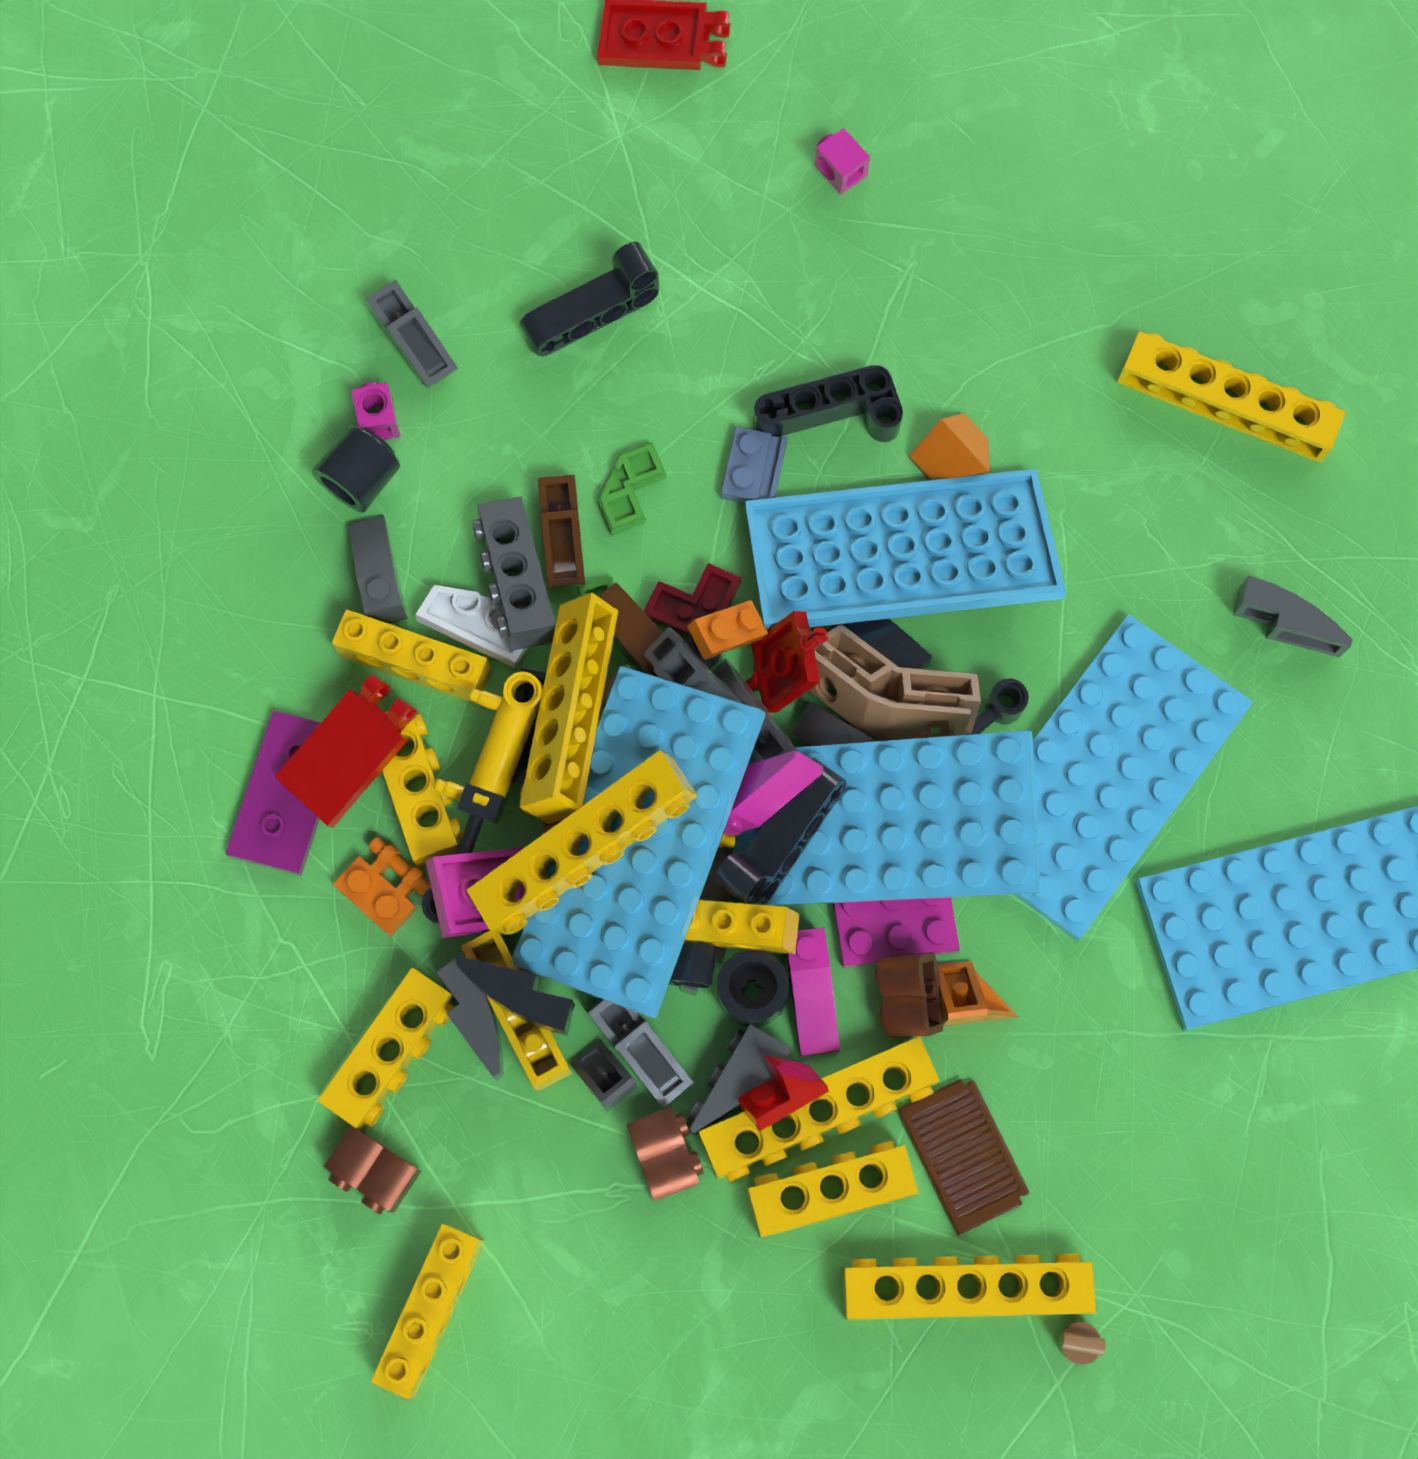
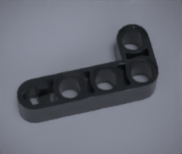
M630 242L615 252L612 258L613 270L533 309L521 319L519 325L538 356L552 354L646 306L659 294L658 272L640 242Z
M871 365L765 394L759 397L755 403L753 424L756 431L772 433V436L780 437L862 414L870 436L879 442H889L895 439L899 433L903 408L889 371L882 366ZM875 384L881 387L882 390L874 392L866 386ZM834 394H843L848 399L844 401H837L833 399L831 396ZM807 403L813 408L804 411L800 410L797 405ZM880 416H887L891 418L893 422L890 424H884L878 421L877 418Z
M811 758V760L823 766L822 774L764 822L743 854H731L718 868L714 876V882L743 904L765 905L772 898L842 795L847 781L817 759Z

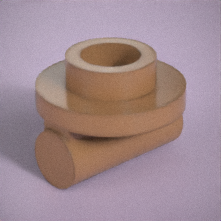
M1074 1322L1062 1331L1060 1348L1063 1355L1070 1362L1086 1365L1096 1360L1099 1355H1104L1105 1339L1100 1337V1334L1092 1325L1085 1322Z

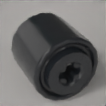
M348 425L311 472L316 480L339 501L357 512L364 513L400 469L401 465L392 448L378 435L366 428Z
M748 949L738 952L729 958L718 974L717 983L719 1001L722 1010L727 1016L742 1026L749 1027L751 1024L757 1028L770 1024L781 1015L788 999L789 979L785 967L777 957L764 950ZM755 981L757 988H764L765 994L758 995V1002L755 1003L750 1002L749 996H742V990L748 989V982Z

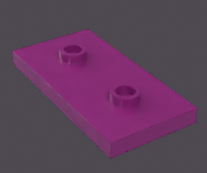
M273 710L225 853L228 857L302 876L320 819L284 787L275 776L321 722Z

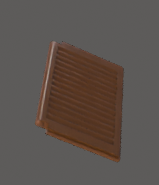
M960 1079L935 1091L934 1094L897 1109L957 1236L1022 1205L1020 1196H1027L1030 1192L975 1081H970L965 1086Z

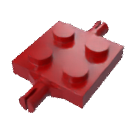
M794 610L767 630L768 634L751 643L754 666L753 674L746 680V683L754 692L759 691L761 701L768 709L767 713L779 712L820 683L819 669L814 651L819 645L828 640V636H825L828 633L822 627H817L811 632L806 612Z

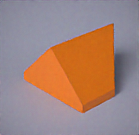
M965 413L941 419L909 455V459L929 481L990 472L988 438Z
M972 961L938 965V992L943 1005L944 1026L1019 1017L975 971Z

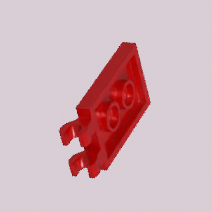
M605 0L597 52L598 65L700 70L701 61L716 68L726 67V42L721 40L709 41L710 33L719 38L730 37V13L724 10L708 11L707 2Z
M373 674L364 681L359 695L351 689L347 691L275 776L284 787L326 826L334 828L405 745L408 739L401 734V731L418 714V711L409 703L398 698L390 707L387 715L377 704L387 696L391 687Z

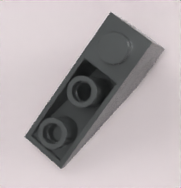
M751 1024L746 1032L738 1030L727 1049L733 1053L726 1067L718 1064L707 1083L708 1086L713 1088L705 1102L698 1099L687 1118L688 1121L693 1123L689 1129L690 1133L698 1134L699 1131L706 1129L739 1108L738 1098L772 1079L764 1056L770 1055L787 1060L792 1048Z

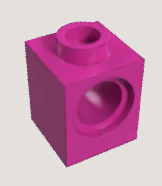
M842 128L835 134H828L819 141L816 146L814 166L840 195L868 176L870 156L845 128Z
M369 382L360 388L351 390L360 428L372 431L382 440L401 437L393 397L387 382L381 384ZM375 406L383 407V409L376 414L368 413V411Z

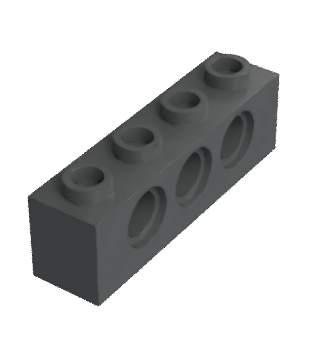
M522 497L478 504V519L472 520L476 542L483 541L485 551H480L484 574L491 573L493 583L488 584L492 606L499 605L501 612L500 616H496L500 638L508 639L510 651L552 643L555 621ZM508 540L510 543L500 544L498 541ZM514 571L518 572L519 575L508 576L505 573ZM523 603L528 605V607L518 609L513 607V605Z

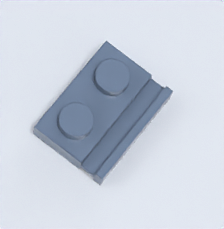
M736 427L721 499L745 503V501L776 498L788 437L772 436V433Z

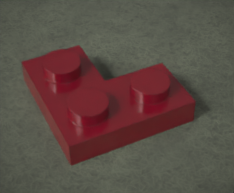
M707 563L693 595L658 581L644 612L652 622L666 628L670 627L674 631L688 637L690 631L687 625L693 620L731 606L742 582V577Z

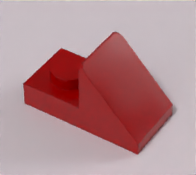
M770 1055L764 1056L772 1079L756 1086L753 1090L738 1098L742 1111L759 1131L829 1092L826 1083L809 1065Z

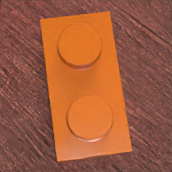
M752 600L695 619L687 625L704 660L758 641L768 634Z

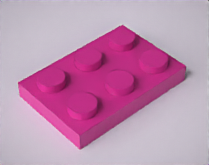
M525 847L436 856L425 861L443 938L490 931L468 894L467 889ZM523 884L516 890V902L524 895L525 889Z
M951 898L833 903L843 968L877 964L879 957L890 954L934 952L935 955L959 952L960 950Z

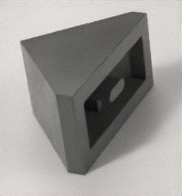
M601 1039L569 1063L607 1113L639 1088L632 1075Z

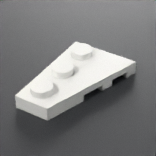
M434 585L416 613L417 622L516 669L528 649L510 651L508 639L500 638L496 616L501 615L499 605L492 606L490 597L481 596L479 592ZM518 603L513 605V607L518 609H524L528 607V605Z

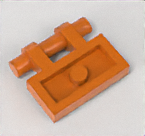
M376 837L368 846L378 856L374 863L370 866L359 856L333 885L389 937H392L417 910L416 906L407 899L409 895L415 890L423 897L426 891L431 888V884L425 879V872L418 866L413 868L400 856L401 851L393 844L387 845L380 837ZM389 868L403 879L397 888L382 877Z

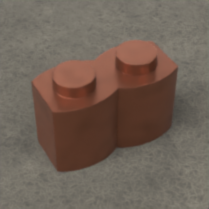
M934 952L897 953L879 957L875 970V980L883 996L879 1017L887 1037L931 1036L942 1032L944 1013L941 997L938 992L939 969Z
M671 1106L626 1123L654 1202L700 1184L697 1176L704 1174L697 1152L689 1153L686 1147L684 1137L689 1136L690 1132L682 1112L674 1114Z
M352 1125L323 1166L331 1172L328 1178L331 1183L347 1193L351 1187H354L364 1194L361 1202L380 1215L384 1209L395 1213L422 1172Z

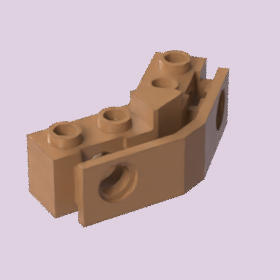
M842 624L827 632L828 634L825 636H828V640L815 649L814 653L819 669L820 683L810 689L809 692L858 730L889 741L958 736L972 733L981 703L978 674L898 667ZM831 687L834 688L837 691V693L831 695L826 690H828ZM931 728H942L940 733H932Z

